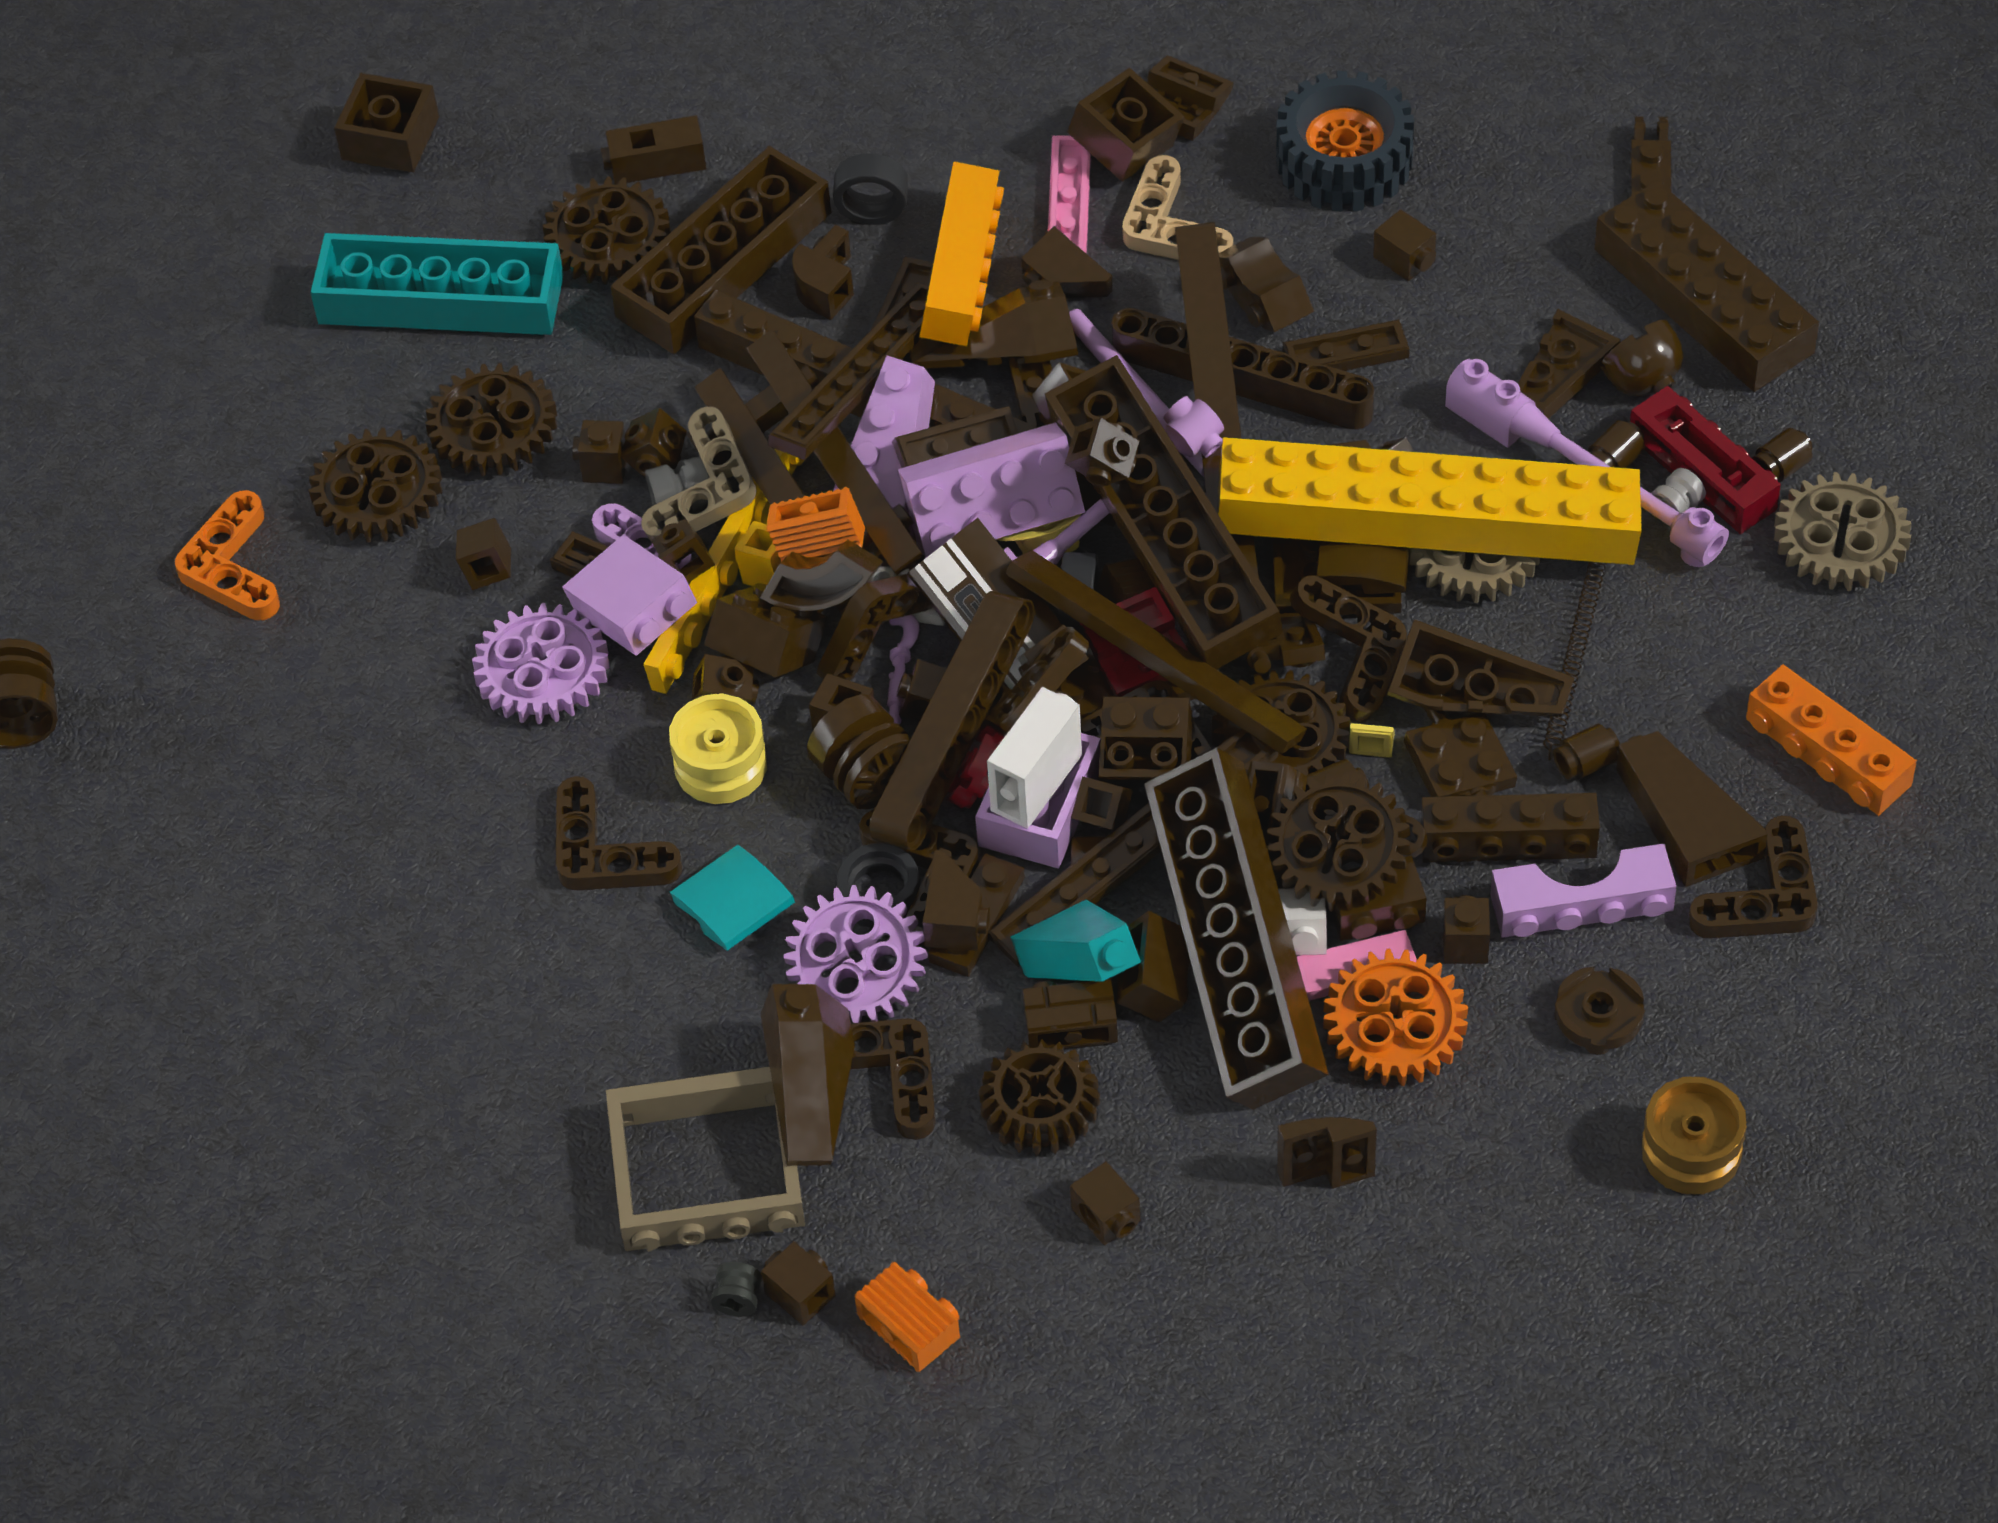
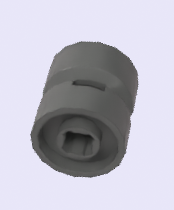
M700 456L679 461L676 469H672L666 464L645 470L647 486L653 506L709 478ZM700 499L695 501L689 510L693 513L706 509L708 500ZM680 511L676 513L677 516H681Z

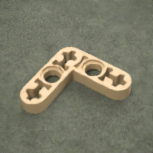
M1160 155L1148 161L1123 220L1122 229L1123 241L1128 248L1179 260L1177 244L1169 242L1168 238L1176 235L1175 227L1199 223L1167 217L1181 182V167L1175 158ZM1163 173H1166L1163 177L1162 185L1157 184V177H1161ZM1149 198H1156L1162 202L1161 205L1154 208H1149L1142 204L1144 200ZM1142 221H1145L1146 229H1143L1141 233H1138L1141 228ZM1216 227L1218 251L1220 253L1233 246V237L1227 230Z

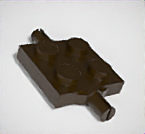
M1424 709L1432 725L1405 732L1404 744L1431 797L1486 796L1516 786L1517 775L1485 713L1450 719L1443 710Z

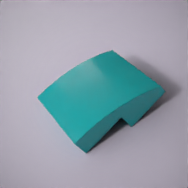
M739 845L730 849L670 892L675 905L696 919L704 935L726 950L732 948L795 903L793 895L761 862Z

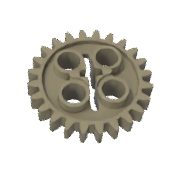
M1834 472L1832 481L1827 482L1819 474L1817 475L1815 486L1803 480L1800 491L1791 488L1788 500H1781L1774 524V541L1779 542L1777 552L1779 555H1787V567L1799 564L1798 577H1803L1808 573L1813 574V585H1817L1824 578L1828 580L1829 589L1831 590L1835 588L1837 582H1843L1847 591H1851L1853 581H1858L1866 589L1869 586L1870 577L1882 583L1884 582L1885 571L1895 574L1897 564L1904 563L1906 551L1909 550L1912 524L1911 521L1906 520L1907 508H1898L1899 497L1897 495L1885 498L1887 486L1883 485L1876 490L1872 489V478H1868L1862 484H1859L1854 473L1849 476L1848 481H1842L1838 472ZM1850 505L1851 510L1843 553L1840 558L1834 557L1843 506Z
M1420 548L1409 549V565H1416L1415 576L1417 578L1427 576L1426 587L1431 588L1440 584L1441 596H1445L1451 590L1456 591L1457 601H1461L1466 593L1471 594L1474 603H1478L1480 594L1486 593L1491 601H1495L1496 591L1498 590L1510 596L1512 584L1523 588L1525 586V576L1533 577L1535 565L1540 564V558L1474 553L1471 568L1465 570L1468 552Z

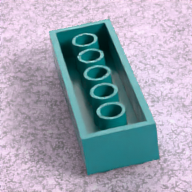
M325 233L312 284L311 297L318 324L552 335L564 273L558 243Z

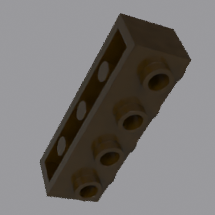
M1597 793L1422 797L1421 825L1426 830L1428 837L1427 845L1422 852L1423 862L1597 858L1600 831Z

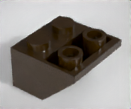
M1103 697L1099 780H1152L1191 760L1193 715L1189 698Z

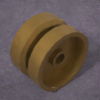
M1681 1077L1665 1083L1652 1095L1646 1109L1645 1129L1642 1138L1643 1161L1651 1176L1664 1187L1682 1194H1706L1720 1189L1735 1176L1740 1165L1747 1128L1746 1111L1738 1096L1723 1083L1706 1077Z

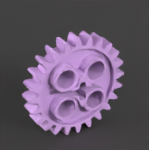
M541 603L538 613H532L527 605L524 606L523 616L518 617L515 613L509 611V622L505 624L499 620L493 621L496 633L484 631L482 633L484 644L475 645L477 657L472 658L475 671L473 674L476 686L480 689L481 698L489 699L492 710L502 707L505 718L518 712L520 723H524L529 715H535L537 724H541L546 714H550L552 719L558 722L559 711L562 710L574 716L573 705L578 703L581 706L588 707L587 694L599 696L600 689L598 683L607 682L606 669L610 668L607 643L606 640L602 639L601 629L599 627L593 628L587 617L580 620L577 609L564 615L562 605L560 604L554 609L553 613L547 612L545 603Z
M852 885L849 897H843L838 888H834V901L828 902L823 896H817L820 905L817 911L807 906L803 907L808 918L807 922L793 920L792 922L799 936L786 937L788 946L796 950L784 954L785 962L795 966L786 972L788 980L799 981L797 984H816L848 1008L849 1016H851L853 1023H861L862 1016L868 1015L871 1022L878 1021L877 1012L881 1010L890 1018H893L894 1012L891 1004L896 1001L900 1005L907 1007L909 1004L904 995L905 990L917 993L919 991V987L912 979V976L920 977L926 974L924 967L916 963V961L928 958L926 949L915 947L925 941L922 931L911 932L918 925L917 918L913 915L903 919L907 912L906 904L901 902L891 908L893 903L891 893L887 892L880 900H877L875 888L872 886L867 890L865 897L860 896L856 885ZM862 919H869L874 922L873 929L867 934L858 935L852 932L854 925ZM882 936H890L888 941L879 942ZM833 942L837 945L835 952L829 957L820 958L815 955V951L821 943ZM856 950L863 959L855 963L850 958L849 953ZM892 955L897 958L894 967L890 970L880 971L875 968V963L881 956ZM833 970L830 976L822 977L824 971ZM850 977L859 980V984L853 992L842 994L837 991V986L843 979Z

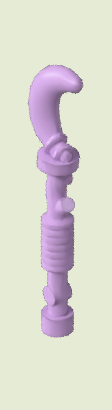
M913 615L890 620L892 626L899 625L903 628L901 642L897 644L898 647L890 651V660L895 670L889 674V679L891 680L889 681L887 706L890 708L889 714L894 718V723L898 724L902 721L899 712L903 698L897 697L896 693L901 677L905 672V663H908L911 659L909 649L916 642L920 631L918 620Z

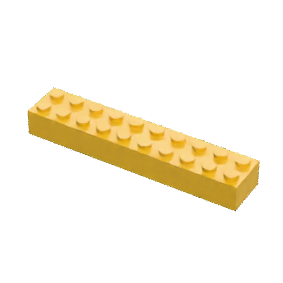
M1223 437L1219 466L1217 514L1230 534L1634 565L1641 536L1640 469Z

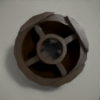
M1658 320L1644 326L1643 328L1648 334L1634 338L1631 334L1614 347L1602 360L1604 366L1600 367L1601 370L1619 391L1628 396H1645L1652 392L1656 394L1666 386L1672 388L1676 384L1673 377L1681 369L1683 352L1681 343L1667 320Z

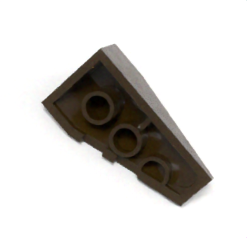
M1050 280L1034 281L1028 287L1019 288L982 307L978 332L970 331L967 347L923 338L908 352L911 363L925 369L961 367L966 365L969 359L975 358L988 361V365H1001L1003 362L1002 358L1024 356L1025 363H1037L1078 355L1065 294L1059 281L1052 282Z
M1414 619L1395 668L1387 695L1427 710L1561 717L1575 677Z
M772 984L760 1015L786 1165H831L855 1048L848 1008L816 984Z

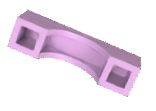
M1658 844L1621 850L1618 864L1613 872L1603 880L1586 886H1570L1556 882L1546 876L1536 864L1492 870L1490 895L1501 937H1526L1536 932L1547 930H1571L1579 925L1598 922L1615 923L1624 918L1643 915L1648 917L1659 916L1674 910L1677 886L1665 845Z

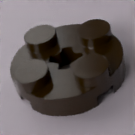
M1595 966L1584 967L1571 973L1561 983L1557 993L1554 1016L1560 1030L1569 1040L1585 1047L1591 1054L1603 1055L1610 1049L1627 1044L1640 1031L1645 1013L1643 992L1638 983L1621 970L1609 967V972L1594 971ZM1594 1002L1601 1006L1606 1003L1609 1005L1606 1014H1596L1592 1012L1590 1004Z

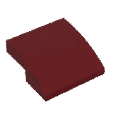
M1156 587L1116 604L1187 650L1175 629L1174 617ZM1080 623L1092 653L1115 697H1122L1153 680L1167 681V679Z

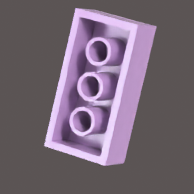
M1056 422L898 469L909 515L914 522L912 526L917 545L925 558L976 518L980 519L994 539H998L1085 513L1075 469L1065 464L1069 451L1067 437Z

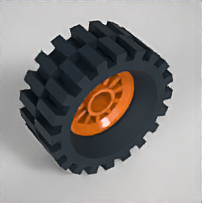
M1337 71L1335 79H1328L1327 74L1323 73L1316 75V84L1314 85L1307 79L1299 83L1298 94L1291 90L1285 96V105L1280 104L1278 119H1276L1277 171L1279 175L1283 174L1282 183L1287 189L1294 187V196L1301 201L1310 196L1311 206L1321 209L1324 202L1331 203L1332 211L1342 212L1343 205L1352 204L1353 212L1364 210V202L1370 201L1373 207L1383 203L1384 193L1392 198L1399 192V183L1402 185L1406 184L1409 179V170H1412L1414 115H1411L1409 101H1402V92L1396 87L1387 91V81L1380 77H1377L1374 83L1369 82L1368 73L1358 72L1356 78H1347V71Z

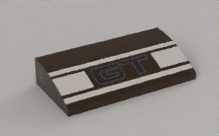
M976 518L910 570L907 575L960 642L982 599L989 591H996L1033 602L1034 620L1003 682L1004 686L1012 689L1022 677L1018 671L1021 663L1017 658L1061 627L1062 624L1040 596L1006 574L1012 560L980 519Z

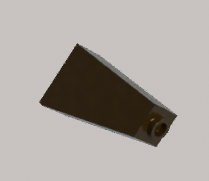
M1659 731L1645 736L1637 735L1631 737L1619 745L1616 770L1660 844L1665 845L1668 858L1685 887L1764 859L1768 836L1764 827Z

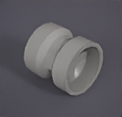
M1677 468L1666 479V485L1658 486L1651 494L1679 513H1682L1688 508L1696 507L1706 497V490L1701 480L1694 473L1684 468Z

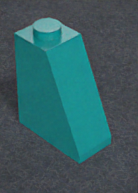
M1084 900L1010 937L1023 973L1028 978L1103 982L1141 963L1127 923L1088 900Z

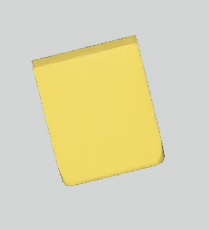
M1351 723L1349 753L1392 757L1395 736L1394 727Z

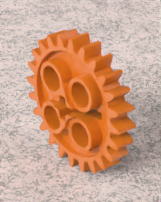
M1386 948L1384 960H1378L1372 951L1368 952L1367 965L1364 966L1357 959H1353L1351 964L1352 974L1341 969L1338 972L1339 984L1330 983L1328 996L1330 998L1324 1000L1323 1012L1327 1013L1323 1018V1028L1330 1030L1327 1034L1328 1045L1338 1044L1335 1056L1337 1059L1350 1056L1348 1066L1350 1072L1360 1066L1365 1067L1364 1080L1368 1081L1377 1072L1381 1074V1082L1385 1086L1391 1075L1397 1076L1401 1086H1405L1406 1078L1409 1074H1413L1415 1079L1422 1083L1424 1069L1427 1068L1434 1075H1439L1440 1061L1451 1065L1454 1056L1452 1050L1461 1051L1463 1038L1461 1036L1466 1035L1468 1022L1464 1020L1467 1018L1468 1005L1460 1004L1463 1002V989H1453L1454 975L1440 977L1442 971V964L1440 962L1430 969L1426 967L1425 954H1422L1414 962L1410 961L1409 949L1403 951L1400 959H1394L1390 948ZM1410 992H1418L1422 994L1424 997L1421 999H1412L1408 997L1406 994ZM1374 995L1380 1000L1377 1002H1367L1362 997ZM1393 1015H1397L1398 1019H1394ZM1421 1031L1427 1033L1429 1037L1417 1039L1411 1033ZM1376 1034L1384 1037L1385 1040L1372 1042L1366 1037Z

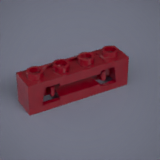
M1666 386L1631 410L1630 422L1637 425L1643 432L1645 451L1671 474L1677 468H1684L1694 473L1701 480L1706 490V497L1702 501L1740 535L1777 510L1781 483L1778 482L1776 476L1771 471L1764 470L1749 456L1742 446L1736 445L1725 436L1715 422L1707 420L1694 409L1686 397L1679 396L1673 389ZM1659 439L1671 450V453L1668 454L1655 440ZM1719 494L1723 495L1736 507L1735 511L1718 498Z

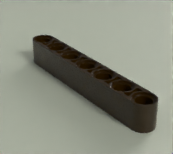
M1134 308L1122 309L1113 316L1112 346L1127 362L1193 382L1187 326L1185 323ZM1229 337L1236 395L1348 429H1362L1371 423L1374 408V387L1369 379Z
M989 591L982 599L872 814L870 835L875 841L908 850H916L923 842L1032 626L1034 605L1031 600L996 591Z

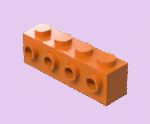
M1784 664L1749 694L1746 719L1758 732L1767 734L1781 744L1788 754L1795 758H1800L1814 768L1825 781L1833 782L1847 792L1858 805L1867 807L1879 816L1912 786L1916 759Z

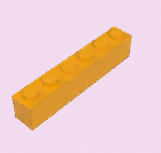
M953 161L919 336L921 338L967 347L970 331L978 332L983 309L979 307H983L991 259L988 258L992 257L996 237L993 234H996L1004 187L997 186L999 170Z

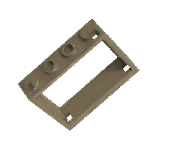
M770 1067L606 1090L620 1230L625 1251L646 1248L647 1251H652L660 1246L674 1244L696 1245L709 1239L723 1237L739 1239L751 1233L765 1231L783 1232V1229L805 1226L798 1166L786 1165ZM775 1105L787 1193L634 1215L624 1126Z

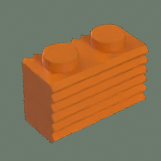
M844 487L842 490L837 488L833 492L829 490L818 495L812 494L810 497L805 495L802 499L797 497L795 500L789 499L778 504L774 502L770 505L767 532L770 534L781 562L791 552L805 557L829 555L836 552L847 539L861 548L863 546L865 525L847 487Z
M892 1262L889 1268H885L868 1285H864L861 1291H857L855 1295L857 1315L873 1331H876L878 1336L882 1337L891 1348L895 1349L904 1360H907L910 1366H913L917 1372H920L960 1338L958 1323L960 1317L955 1307L947 1299L942 1297L937 1301L927 1291L928 1286L918 1272L914 1269H909L906 1272L896 1262Z

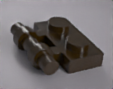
M1297 612L1280 614L1283 633L1245 653L1248 665L1255 669L1256 672L1262 674L1269 671L1271 661L1281 659L1283 666L1291 665L1298 668L1307 667L1316 661L1325 660L1324 643L1315 623L1302 617Z

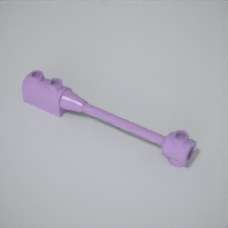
M1466 359L1451 374L1446 387L1445 406L1505 447L1509 448L1518 438L1522 437L1547 448L1552 447L1577 465L1610 467L1560 434V430L1535 406V402L1520 392V387L1516 382L1501 380L1488 371L1489 368L1486 362L1480 359ZM1640 487L1641 507L1671 527L1670 542L1681 548L1680 555L1685 563L1694 567H1702L1712 562L1720 554L1727 542L1729 530L1714 521V515L1710 510L1691 507L1679 513Z
M1184 396L1163 417L1167 423L1166 433L1180 454L1194 457L1200 451L1206 458L1213 454L1222 444L1223 439L1219 434L1224 431V426L1216 413L1200 399L1192 402L1187 396ZM1101 499L1098 500L1056 538L1046 541L1033 551L1054 565H1057L1068 548L1109 514ZM1008 547L1004 549L1011 560L1017 558Z

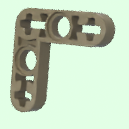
M714 407L700 408L692 414L688 423L690 434L710 478L652 506L644 513L641 526L651 542L661 534L662 530H659L658 525L660 521L665 520V526L681 522L676 514L679 511L697 532L745 508L754 500L756 495L755 483L731 429L719 409ZM712 423V428L717 438L710 440L705 432V425ZM724 450L732 452L731 458L725 464L714 465L712 463L713 458L719 452ZM733 475L739 484L740 490L737 493H732V487L727 479ZM700 499L708 500V506L703 512L699 514L689 513V509L695 501Z

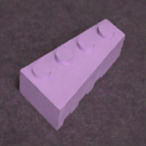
M887 355L851 447L889 504L895 507L900 503L909 514L898 469L901 466L892 441L895 437L929 428L935 381L924 367ZM836 484L833 491H835L838 488ZM911 525L910 527H908V529L910 530L909 534L911 535V537H913L914 530L913 526Z

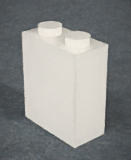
M1044 687L1040 689L987 760L990 808L992 812L1027 829L1030 827L1082 756L1080 704L1075 703L1072 698L1063 693H1054Z

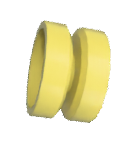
M711 694L688 702L675 714L669 727L670 747L675 776L683 791L698 801L711 804L733 803L749 796L762 783L767 771L766 749L763 740L762 722L753 706L739 697L727 694Z

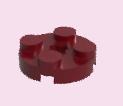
M987 724L981 729L975 738L981 744L979 748L974 747L971 752L968 751L948 790L950 794L946 797L947 801L960 808L966 807L970 809L977 797L982 798L989 787L987 760L1004 739L1002 732Z

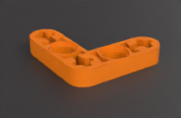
M244 490L229 496L177 554L175 567L180 581L187 587L250 619L266 620L274 616L280 607L275 585L271 581L230 561L231 557L264 520L263 506L260 497L255 492ZM227 533L230 535L229 540L225 543L212 544L209 542L215 534ZM226 577H233L238 580L236 585L228 589H221L216 586L220 580ZM252 597L257 599L255 603H253Z

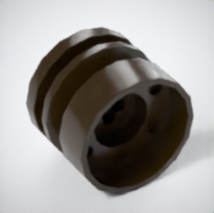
M7 638L0 640V748L15 749L31 746L43 741L55 730L58 721L56 696L53 691L55 687L54 665L51 655L41 645L24 639Z
M860 694L845 699L833 707L818 722L810 735L807 753L809 759L830 780H834L836 788L845 795L851 804L857 809H871L877 806L911 737L898 723H894V718L871 695Z

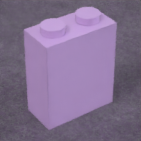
M624 534L562 586L573 609L578 610L581 618L587 617L591 625L595 628L599 627L601 632L636 656L697 604L692 590L682 573Z

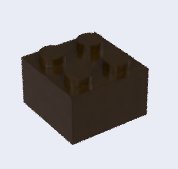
M1129 67L1078 102L1067 133L1123 182L1146 166L1150 159L1162 155L1173 147L1185 116Z
M360 73L334 127L341 160L414 173L439 119L433 85Z
M762 583L717 599L704 643L705 646L775 678L815 662L828 616L816 611L789 610L770 604L760 598L767 587V584Z

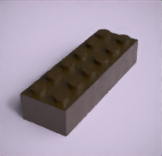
M768 146L610 286L615 317L670 353H677L697 335L694 316L715 290L737 299L832 213L828 181L773 147Z
M1658 180L1597 217L1594 249L1753 392L1815 353L1819 321Z

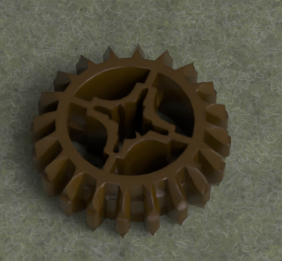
M1043 1039L1040 1040L1037 1048H1030L1023 1040L1020 1046L1021 1051L1017 1053L1007 1047L1004 1052V1060L993 1058L991 1071H984L982 1077L983 1086H980L979 1102L982 1103L980 1106L981 1117L984 1121H987V1127L991 1135L999 1134V1140L1003 1146L1014 1141L1015 1149L1019 1154L1026 1146L1032 1147L1036 1156L1041 1152V1147H1049L1056 1154L1059 1149L1058 1144L1061 1142L1072 1148L1075 1143V1135L1086 1137L1088 1124H1095L1097 1108L1100 1105V1093L1097 1091L1098 1079L1095 1074L1091 1073V1066L1088 1060L1079 1061V1054L1076 1049L1064 1054V1047L1060 1041L1050 1049L1046 1048V1043ZM1065 1085L1075 1095L1070 1104L1063 1100L1061 1089ZM1009 1091L1016 1096L1017 1106L1014 1110L1004 1101Z

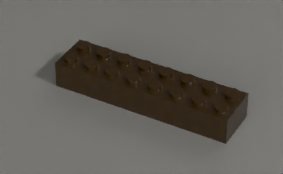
M1118 355L1044 393L1050 417L1065 433L1069 447L1076 426L1099 418L1122 426L1125 433L1139 440L1135 454L1136 464L1129 478L1109 484L1108 486L1092 485L1199 658L1211 667L1218 669L1281 635L1283 629L1279 610Z
M1215 748L1144 783L1226 1098L1254 1110L1329 1074L1244 762L1219 748Z

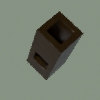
M697 115L605 131L608 147L600 148L604 171L612 170L615 185L623 177L626 178L627 183L706 170L704 147Z

